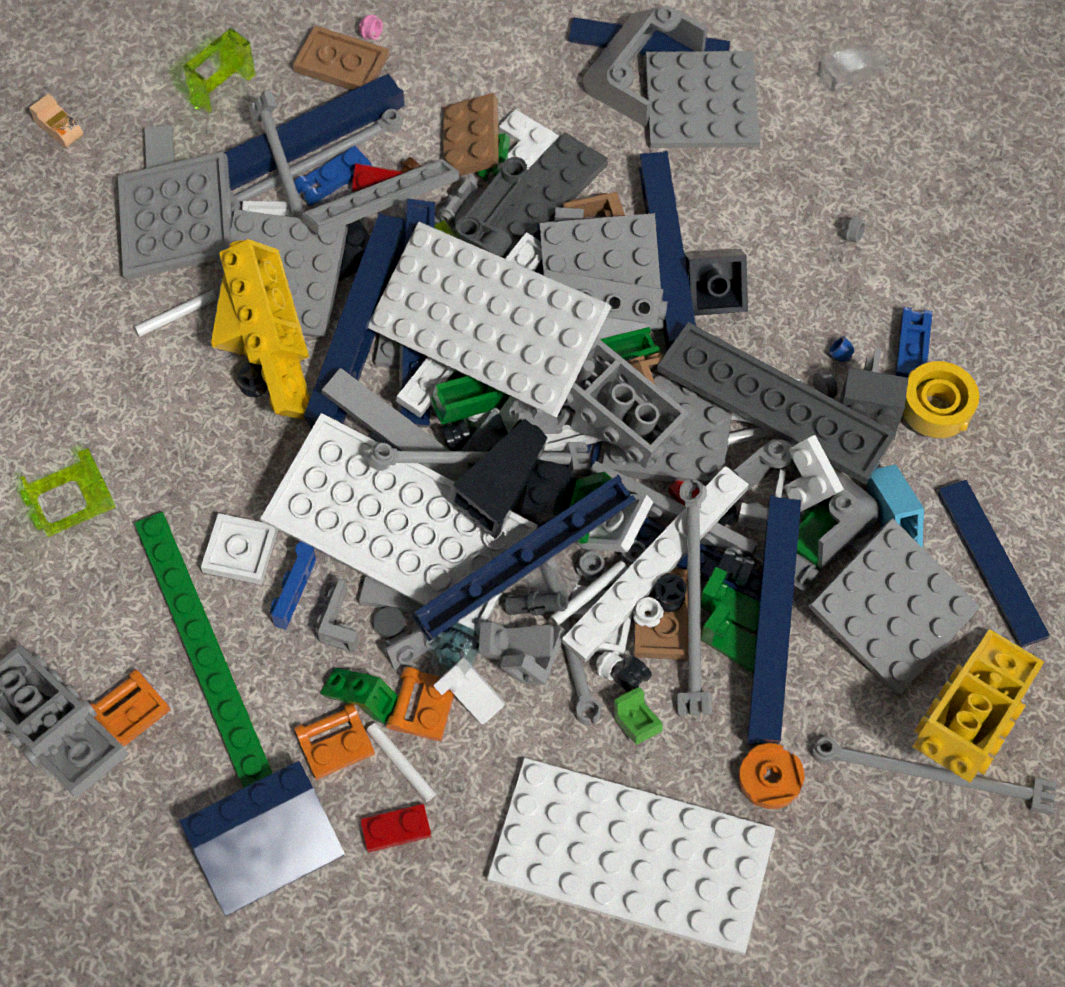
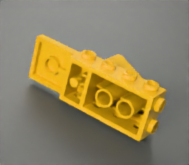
M250 239L232 242L229 244V248L219 252L224 272L211 339L212 348L240 355L245 354L250 363L262 365L261 374L267 383L270 393L269 403L275 414L305 420L304 414L310 396L300 361L309 358V354L279 250Z
M989 629L964 667L959 664L956 666L948 679L949 681H946L937 696L939 699L935 698L926 712V715L930 718L924 715L918 723L914 733L919 736L912 747L969 783L972 782L977 772L984 775L994 759L989 754L994 757L996 756L1005 741L1004 739H1006L1016 722L1014 721H1017L1026 705L1021 700L1044 664V661Z

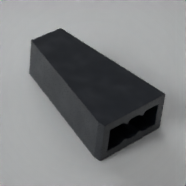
M524 419L452 485L449 502L496 539L503 530L544 452L548 437L538 426L532 425Z

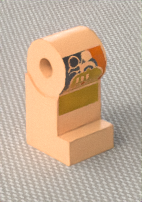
M47 94L29 107L34 122L64 148L83 136L82 129L78 123L57 105L56 99L50 94Z

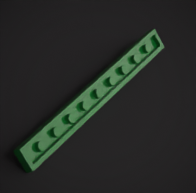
M160 512L135 522V526L241 784L245 788L273 774L164 512Z

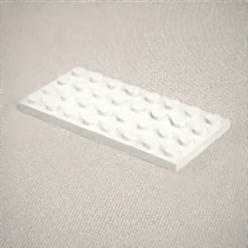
M418 222L370 319L368 328L557 418L612 306Z
M322 413L260 518L266 524L313 547L422 606L538 528L537 524L512 512L500 535L494 539L449 502L454 481L419 463H396V465H390L383 471L372 468L368 463L370 458L367 457L371 448L378 444V442ZM378 452L381 456H386L384 453ZM502 593L457 624L480 635V623L487 622Z
M524 758L487 882L744 956L776 828Z

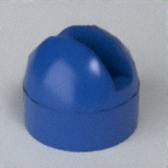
M842 336L833 343L828 353L835 360L846 362L852 358L854 346L845 336Z

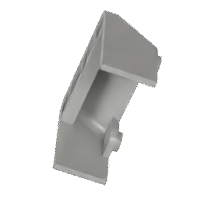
M667 5L632 14L590 67L583 79V88L586 94L645 127L649 124L650 101L629 89L634 82V72L629 65L656 30H659L695 52L705 50L707 26Z
M771 440L734 470L736 475L749 484L746 492L775 468L785 467L797 479L802 477L788 451L789 448L794 446L793 443L785 440ZM833 466L832 468L844 490L825 499L829 503V514L838 524L819 539L817 566L821 569L827 566L858 537L873 526L879 518L880 506L876 499Z

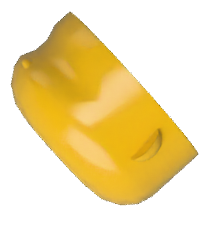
M945 361L924 363L915 370H912L908 375L903 416L910 427L926 437L935 439L953 437L967 430L975 414L980 398L978 386L967 371L953 363ZM937 396L943 398L951 407L947 409L936 408L929 403L927 397Z

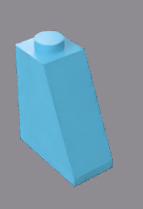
M896 464L875 469L867 482V493L879 503L878 521L880 527L882 528L889 520L894 519L923 548L924 507Z

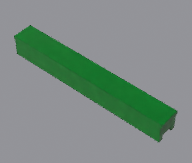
M650 327L600 339L625 361L640 356L646 358L660 352L659 346L654 345L649 335L651 332ZM470 376L435 385L430 400L442 425L492 411L495 407L502 408L510 395Z

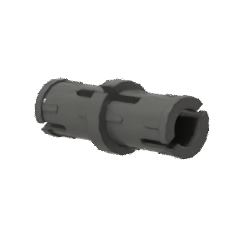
M532 591L528 595H509L505 600V608L509 615L530 613L533 616H539L544 612L565 611L568 608V597L564 591L553 593Z

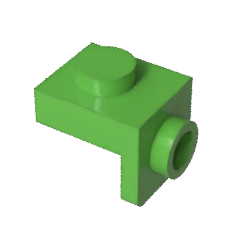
M641 687L625 692L615 699V721L636 745L663 731V723L645 704L644 691Z

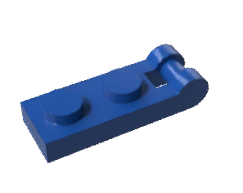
M353 146L307 176L298 177L294 184L299 194L302 193L304 200L312 206L352 181L356 163L371 166L372 163L356 146ZM317 184L319 188L316 189L312 188L311 186Z
M903 307L895 376L908 378L912 370H915L924 363H928L933 311L923 310V312L912 311L910 307ZM911 322L920 323L921 325L911 324Z
M299 542L296 545L297 559L291 571L288 570L285 573L282 581L283 591L279 598H274L270 608V615H272L274 626L285 630L289 625L316 563L314 548L303 542Z

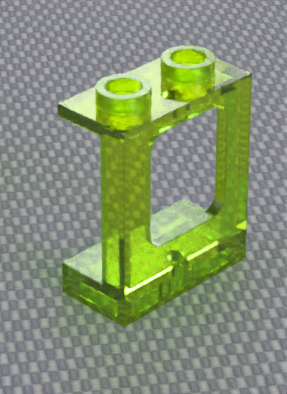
M231 27L183 65L186 77L185 83L188 86L191 104L197 109L203 108L208 113L212 112L209 94L235 72L247 81L256 75L250 41ZM217 52L220 68L206 80L195 70Z
M89 448L77 452L81 462L28 484L25 476L20 477L25 487L19 490L27 507L33 504L36 511L30 514L37 530L44 529L48 537L116 508ZM75 481L87 503L86 508L54 523L48 522L38 502L39 495L68 482Z

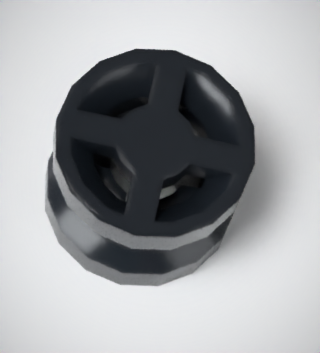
M249 362L239 368L237 378L240 391L244 395L253 398L259 397L268 389L267 383L261 374L262 365Z
M463 419L457 420L452 426L444 425L440 427L443 440L450 451H457L458 448L465 446L471 438Z
M663 575L657 580L655 585L654 599L659 602L665 612L679 610L685 601L686 584L678 575Z
M628 655L624 659V665L621 668H616L612 673L614 681L627 692L640 687L642 682H647L652 676L650 669L645 663L633 655Z

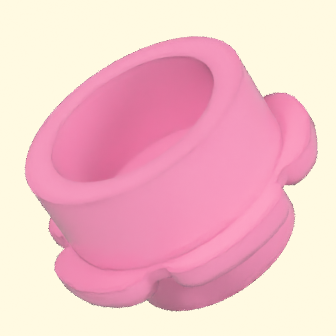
M373 14L367 15L359 24V31L365 40L368 38L377 40L383 30L381 19L376 18Z

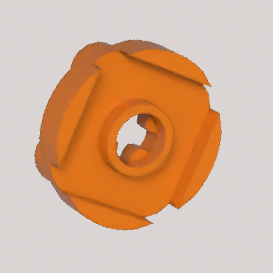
M767 743L754 747L744 758L739 770V784L742 792L753 805L765 809H780L790 805L798 797L804 783L805 774L800 759L794 753L791 754L783 749L784 747L781 745ZM768 769H772L773 774L780 775V778L776 779L775 783H770L763 778Z

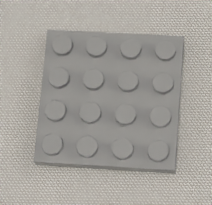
M753 51L646 52L647 100L650 101V148L760 146Z
M224 151L118 176L123 276L127 280L220 260L219 252L229 248V244L232 243V212L228 157Z
M235 209L231 225L232 242L250 239L279 250L303 335L327 339L348 227L344 225L317 235L303 223L301 218ZM224 269L222 270V275H221V280H220V285H219V290H218V295H217V300H216V305H215V310H214V315H213V320H214V321H215V317H216V311H217V305H218V300H219V294H220V289H221V283H222V278H223Z
M655 213L540 223L543 274L544 270H553L661 288ZM614 297L613 302L619 303L620 299ZM643 302V307L650 308L647 302ZM659 319L658 324L650 326V329L663 330V320Z
M651 373L655 385L690 413L684 424V427L687 429L686 432L676 443L671 440L666 446L668 450L657 463L652 460L646 468L642 467L639 463L632 462L617 445L607 442L603 465L630 478L671 483L675 481L684 482L688 479L693 482V479H696L706 487L725 467L732 411L664 374Z
M894 519L889 520L808 605L842 642L896 695H900L980 609V606Z

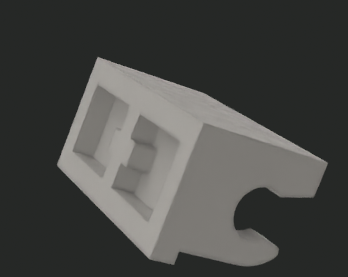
M510 396L499 413L508 433L526 419L532 425L538 426L544 434H559L563 431L562 427L570 416V409H564L562 413L560 410L556 418Z

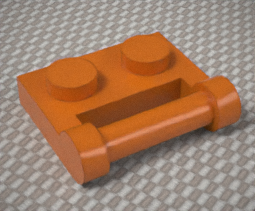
M404 667L401 674L403 681L393 715L388 717L386 728L442 742L455 695L450 689L441 695L433 686L441 676L420 672L412 667ZM415 683L422 684L424 686L413 722L406 721L404 719Z
M137 669L130 672L127 680L97 703H90V706L97 713V716L94 718L124 747L171 711L168 704ZM137 687L140 689L137 694L107 717L103 715V713Z
M351 703L345 705L342 711L307 726L301 724L293 728L316 780L375 755L374 748L363 727L354 704ZM350 721L353 728L311 745L309 738Z

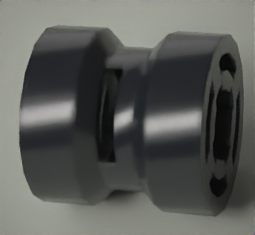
M727 548L718 568L727 572L726 579L731 577L737 585L745 588L757 560L749 556L738 557L737 551Z

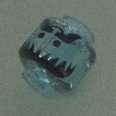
M462 624L459 625L458 629L454 627L447 629L435 648V654L439 658L437 662L445 668H452L464 657L472 665L479 653L480 642L475 638L477 632Z

